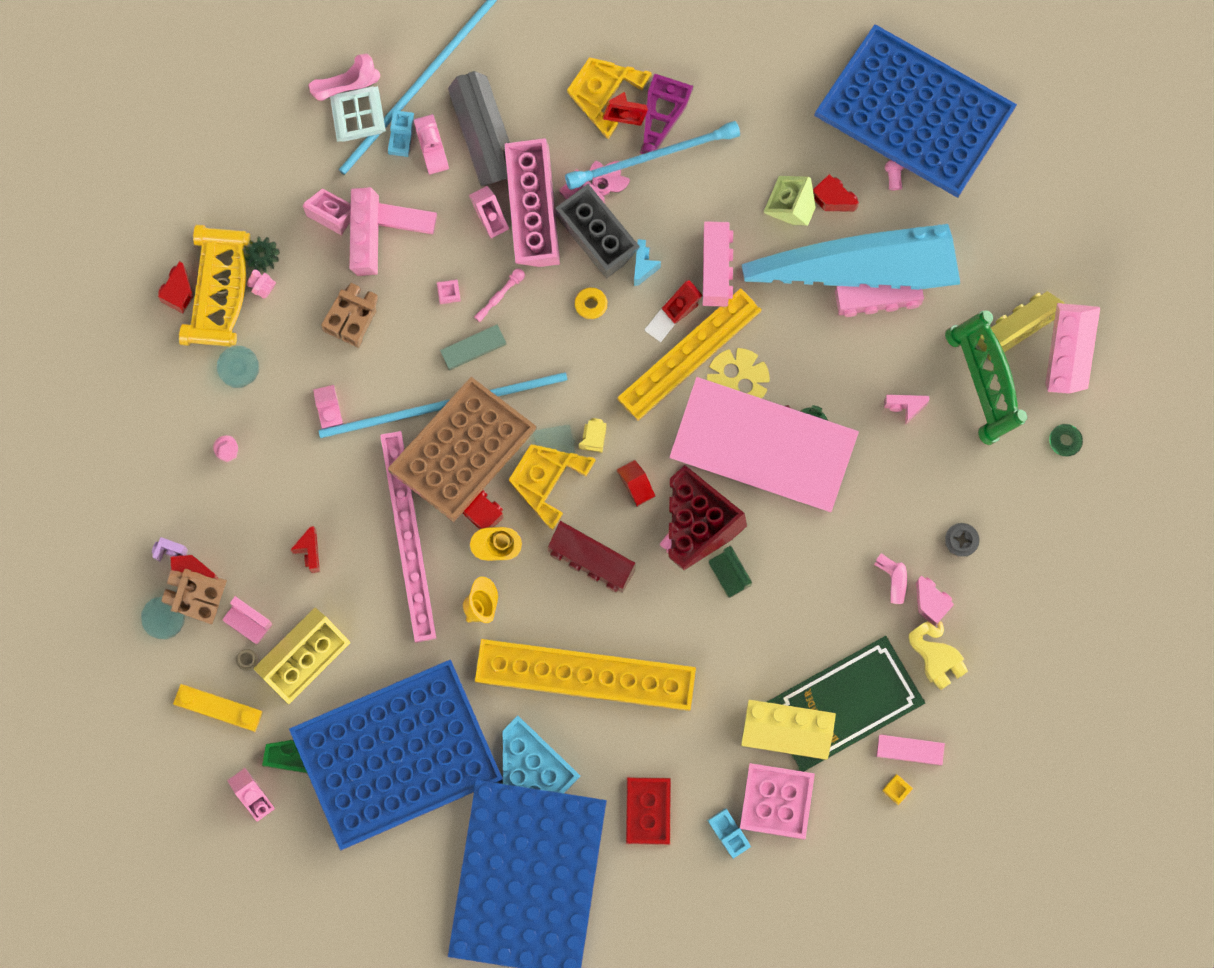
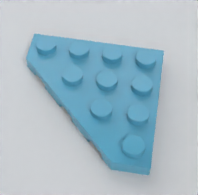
M519 716L503 730V784L565 793L581 777Z

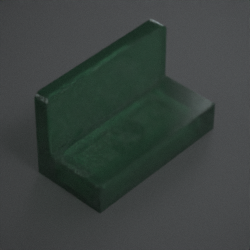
M731 545L723 549V553L709 560L708 563L728 598L751 587L752 581Z

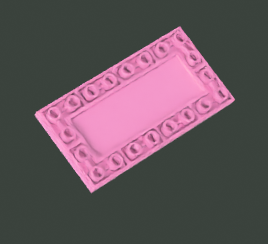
M696 377L669 458L832 512L859 431Z

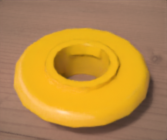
M588 287L577 294L574 306L580 316L586 319H596L605 313L608 301L606 295L601 290ZM588 299H594L597 302V306L590 309L585 306V302Z

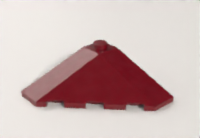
M686 465L670 478L672 497H669V512L672 514V522L669 523L671 549H668V557L682 570H686L732 541L747 527L745 513Z

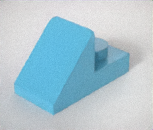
M638 239L637 241L640 248L636 253L634 286H639L661 268V261L649 260L650 247H646V240Z

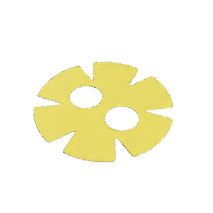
M738 348L736 360L730 349L714 358L709 367L720 374H708L707 380L740 391L738 388L739 381L749 379L753 384V388L747 394L763 398L767 389L757 383L770 382V376L765 362L752 366L758 357L756 353ZM727 364H735L738 367L739 372L736 377L729 378L724 374V368Z

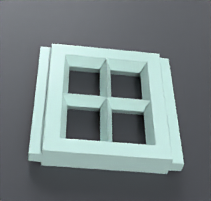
M378 86L344 92L330 97L337 142L386 132ZM368 96L370 109L359 112L357 98ZM354 100L355 113L344 115L343 101ZM371 113L373 127L362 129L360 115ZM356 117L358 130L347 132L345 119Z

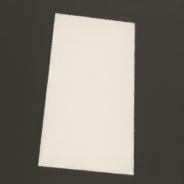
M660 309L645 328V331L662 342L675 324Z

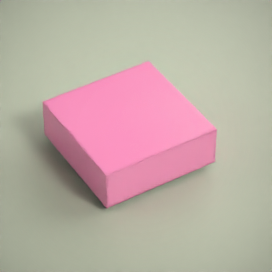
M458 280L437 282L440 304L461 301Z

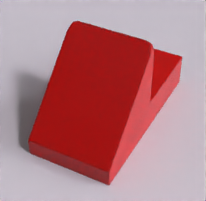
M623 92L609 100L602 118L603 120L642 126L648 112V107L645 104L628 102L626 94Z
M688 280L661 309L676 324L699 306L697 302L703 295Z
M311 526L291 548L292 554L308 553L304 555L305 567H309L311 573L320 572L317 530L314 526Z

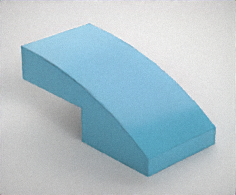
M393 110L388 155L409 157L414 113Z
M726 808L707 820L733 859L751 847Z

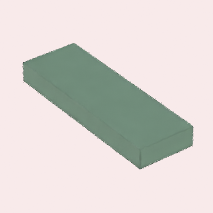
M497 324L440 350L448 369L452 370L507 344Z

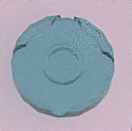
M233 346L220 354L217 361V372L220 379L226 385L233 388H243L256 379L259 373V362L256 355L249 348Z
M156 597L144 606L141 612V622L143 629L150 636L166 640L174 637L181 631L185 615L178 611L177 613L171 611L172 606L161 602L162 597Z

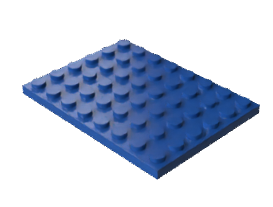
M874 24L815 111L814 116L959 198L1017 104Z
M451 659L289 728L340 851L474 793L476 780L493 783L503 780Z
M476 780L448 957L514 968H581L607 800Z

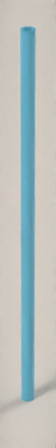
M497 0L485 1L384 117L385 128L392 122L393 110L401 111ZM380 134L367 136L339 168V171L345 175Z
M566 372L490 391L499 397L567 381L568 379ZM449 400L318 430L319 436L324 438L439 411Z

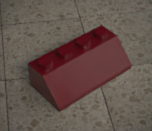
M561 520L558 523L548 545V551L551 552L550 556L558 561L562 559L569 563L568 566L579 572L582 570L588 573L587 577L595 582L599 580L606 584L605 587L612 592L617 593V591L623 593L635 572L636 563Z

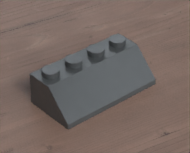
M589 184L555 208L558 220L606 279L622 268L640 248Z

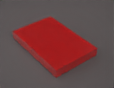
M627 777L626 844L670 845L671 778Z

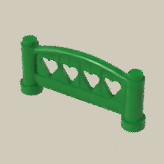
M988 310L977 313L960 325L951 326L946 330L945 338L952 347L961 346L987 421L986 424L979 428L978 435L984 444L992 445L999 441L1001 436L1023 425L1027 420V414L1024 410L1018 409L1011 369L997 337L990 328L993 315ZM981 335H983L984 343L987 345L986 351L976 348ZM988 354L994 366L992 371L983 368ZM995 374L998 378L997 382L1000 384L999 391L990 388ZM1001 394L1004 395L1007 410L999 409L996 406Z

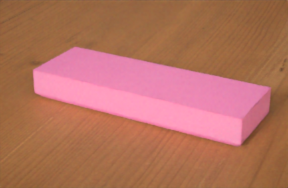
M378 203V226L434 234L437 213Z
M879 735L876 757L942 766L945 743Z

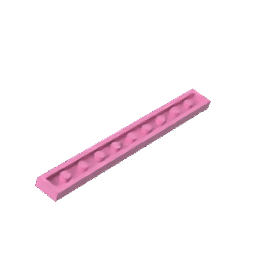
M402 432L382 434L380 436L415 643L434 640L437 638L412 490L388 472L389 466L405 450Z

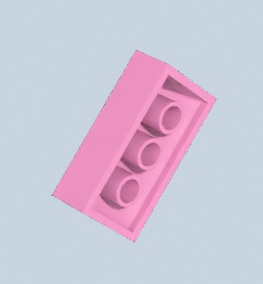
M1057 303L1045 382L1048 392L1070 394L1088 389L1100 307Z

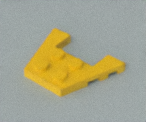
M589 57L567 89V93L601 133L609 139L618 127L619 122L603 120V109L623 80L642 91L651 78L652 73L645 70L644 72L634 70L633 67L618 66L612 62Z
M531 444L509 478V482L551 530H554L563 516V512L545 503L546 499L567 466L587 477L596 459Z

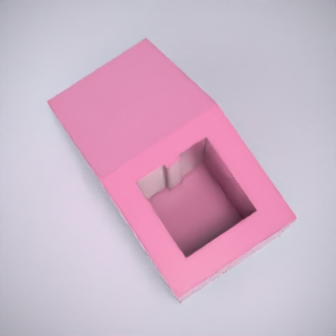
M921 576L916 582L918 613L935 627L954 604L951 602L952 598L947 593H941L935 588L936 584L930 578Z
M246 768L227 780L236 796L257 822L275 809Z

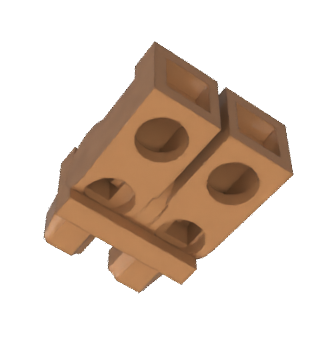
M350 283L345 291L341 289L339 292V296L333 303L321 327L323 332L338 339L342 338V341L359 348L362 338L377 312L378 295L368 291L364 299L357 297L361 289L359 286Z
M184 569L183 573L171 570L167 584L177 586L178 589L177 592L165 589L161 602L172 606L171 611L177 613L178 611L183 615L213 624L227 580L218 578V580L196 572H191L188 569Z

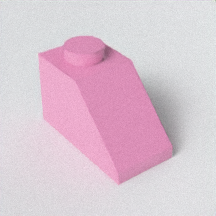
M488 186L469 195L474 209L490 238L509 230L497 199Z

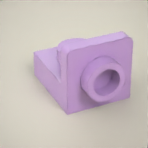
M160 537L159 542H155L152 548L153 558L159 562L165 550V554L171 557L186 555L188 551L184 545Z

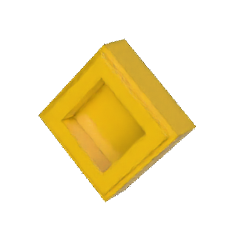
M896 774L882 792L899 805L913 788Z

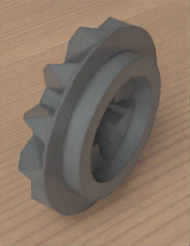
M957 523L951 526L945 535V545L950 553L958 557H968L979 546L978 532L973 526L966 523ZM964 532V539L968 543H964L960 548L959 541L956 538H960Z

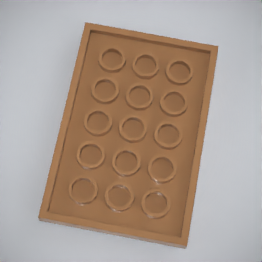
M470 377L389 466L388 472L454 522L535 432L537 427L473 377Z

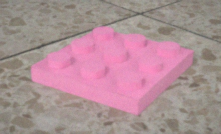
M749 763L740 829L805 840L815 774Z

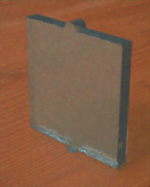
M570 425L535 430L534 437L537 446L575 454L573 445L575 440L572 439Z

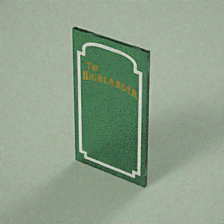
M887 636L878 639L767 701V703L836 713L828 758L926 704ZM791 754L799 770L802 772L825 760Z

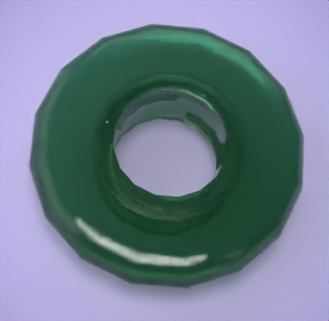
M1062 424L1052 430L1049 443L1056 454L1070 457L1080 451L1083 445V437L1076 427L1070 424ZM1061 436H1070L1072 444L1064 445L1061 442Z

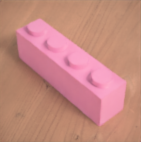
M371 187L351 189L349 269L357 276L378 275L379 195Z
M704 222L702 306L728 307V299L733 298V286H729V280H733V267H729V261H733V249H729V243H733V230H729V222Z
M860 284L859 287L836 286L835 290L838 314L845 317H852L862 312L874 314L878 310L885 309L887 312H892L901 307L915 309L922 305L924 300L923 290L911 289V286H900V289L891 288V285H879V288H873L867 284Z

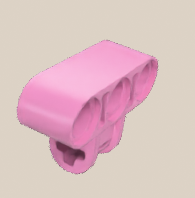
M431 114L413 119L429 175L449 170L434 115Z

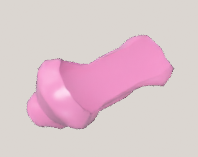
M360 54L355 57V63L346 73L328 79H315L308 84V87L313 97L318 101H323L341 92L361 89L375 84L380 78V73L374 68L370 55Z

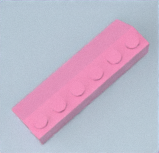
M546 138L506 143L505 155L516 264L536 267L560 265L550 153Z

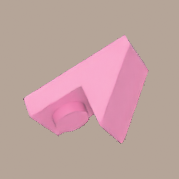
M331 385L314 389L315 404L318 409L322 429L342 425L343 421L335 386Z
M886 395L884 408H890V411L893 412L905 409L906 425L927 406L929 396Z

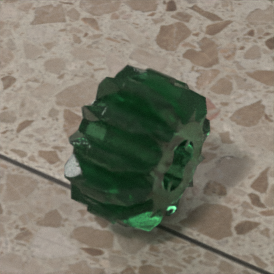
M258 236L256 243L250 240L251 247H245L247 254L244 255L245 260L248 261V266H254V270L258 271L262 268L263 272H267L268 266L274 269L273 262H279L277 255L280 254L279 249L276 248V243L274 241L270 242L268 237L262 241L261 237ZM261 252H264L263 257H260Z

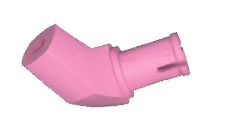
M892 160L885 164V170L889 176V190H901V171H903L904 167Z
M881 553L874 565L890 574V602L902 604L905 600L907 588L906 566L902 562L896 563Z

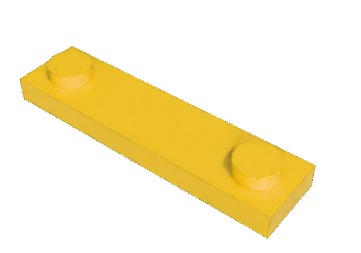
M180 684L173 702L175 706L256 732L263 714L261 710Z

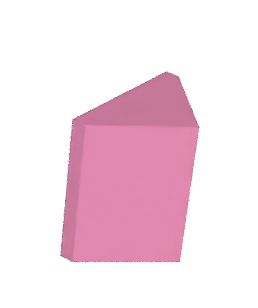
M321 189L303 204L307 217L340 235L344 233L350 223L351 204L324 189Z

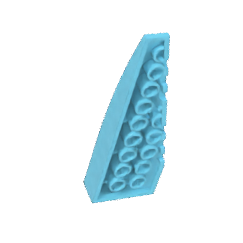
M948 224L847 237L800 247L742 264L745 282L772 283L773 280H780L783 283L792 284V281H804V284L813 285V282H824V285L852 287L867 284L873 288H879V285H891V288L900 289V286H911V289L916 290L960 285L954 243Z

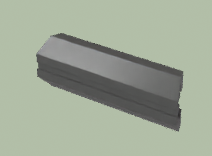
M476 71L456 76L448 87V91L480 186L507 179L505 144L510 143L489 80L486 75Z

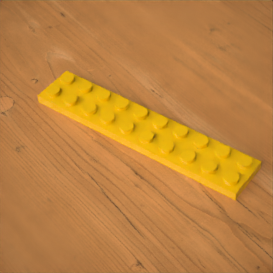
M481 639L475 683L691 711L696 667Z

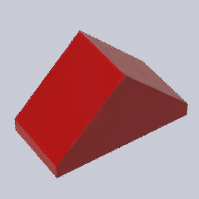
M636 460L616 470L637 507L656 497L645 471Z

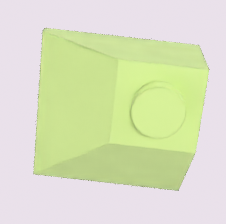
M779 176L764 209V213L792 225L808 226L816 208L811 178L806 176Z

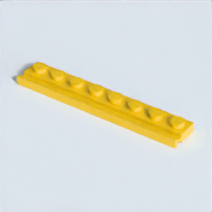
M740 288L733 294L732 299H728V307L720 306L619 395L617 400L639 421L761 313L762 309Z

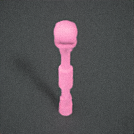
M515 269L512 275H509L510 279L507 281V284L500 291H497L489 300V303L474 316L478 322H481L488 314V311L497 305L510 287L519 284L524 279V271L522 269Z

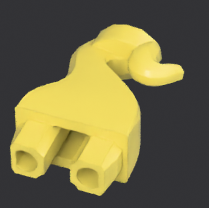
M927 621L909 633V642L912 648L923 657L925 675L930 683L934 682L942 690L951 684L945 675L946 672L951 670L958 679L968 671L962 662L964 658L957 649L944 643L923 640L925 634L938 638L944 632L942 622H939L937 624L938 628H935L933 624Z

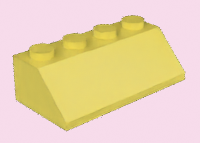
M1048 291L1042 295L1037 293L1030 299V303L1027 305L1020 304L1012 311L1013 314L1010 316L1004 315L995 322L996 325L991 327V330L997 337L1004 353L1054 321L1057 303H1065ZM981 335L977 344L982 351H986L987 345L984 343L983 335ZM988 354L987 358L991 362V357Z
M314 608L253 669L290 704L350 642L317 608Z
M749 700L741 746L828 760L836 713Z

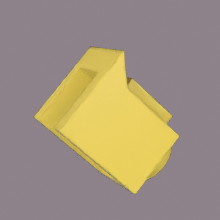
M591 418L588 424H585L583 441L579 443V449L603 452L606 434V423H603V420Z

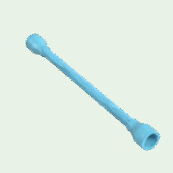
M732 121L710 134L708 133L666 148L664 147L634 158L600 167L597 170L565 174V180L568 188L572 190L581 187L587 181L592 180L593 177L596 178L603 174L625 169L635 164L637 165L689 147L704 144L711 140L740 137V129L737 122Z

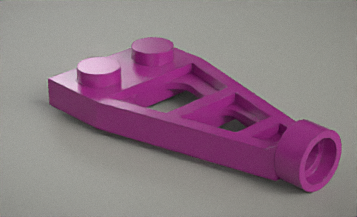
M654 73L648 90V112L645 120L644 143L642 144L640 154L658 150L686 109L693 91V85ZM659 98L675 104L674 109L669 115L657 113L656 102ZM653 119L666 123L661 133L651 131Z

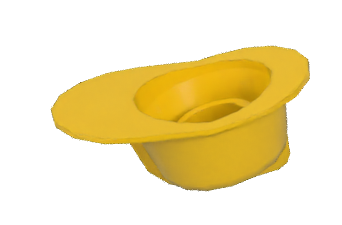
M507 527L480 529L474 533L470 541L471 552L475 557L486 561L513 559L519 554L522 547L521 537L516 531Z
M478 577L472 584L470 594L463 601L466 622L490 623L493 621L498 603V592L490 579Z

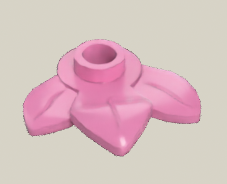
M595 161L590 171L604 166L600 162ZM614 161V162H611V163H609V164H607V165L614 164V163H617V162H619V161ZM621 170L596 178L593 177L592 185L602 196H605L610 192L623 191L629 185L630 179L621 176ZM604 184L606 187L604 189L598 188V185Z

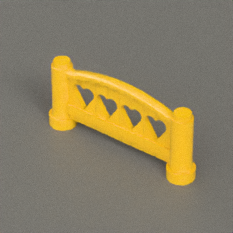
M195 225L193 243L194 245L202 246L191 325H181L179 343L190 346L193 343L231 347L236 345L237 334L233 333L232 329L244 299L246 263L243 248L245 245L249 246L250 233ZM232 250L234 255L231 257L233 260L231 265L226 266L216 258V256ZM225 270H230L231 275L228 277L230 283L226 286L213 278V276ZM228 290V295L225 297L227 303L223 306L210 298V296L218 291ZM219 310H225L226 312L223 317L224 324L221 326L216 325L207 316Z

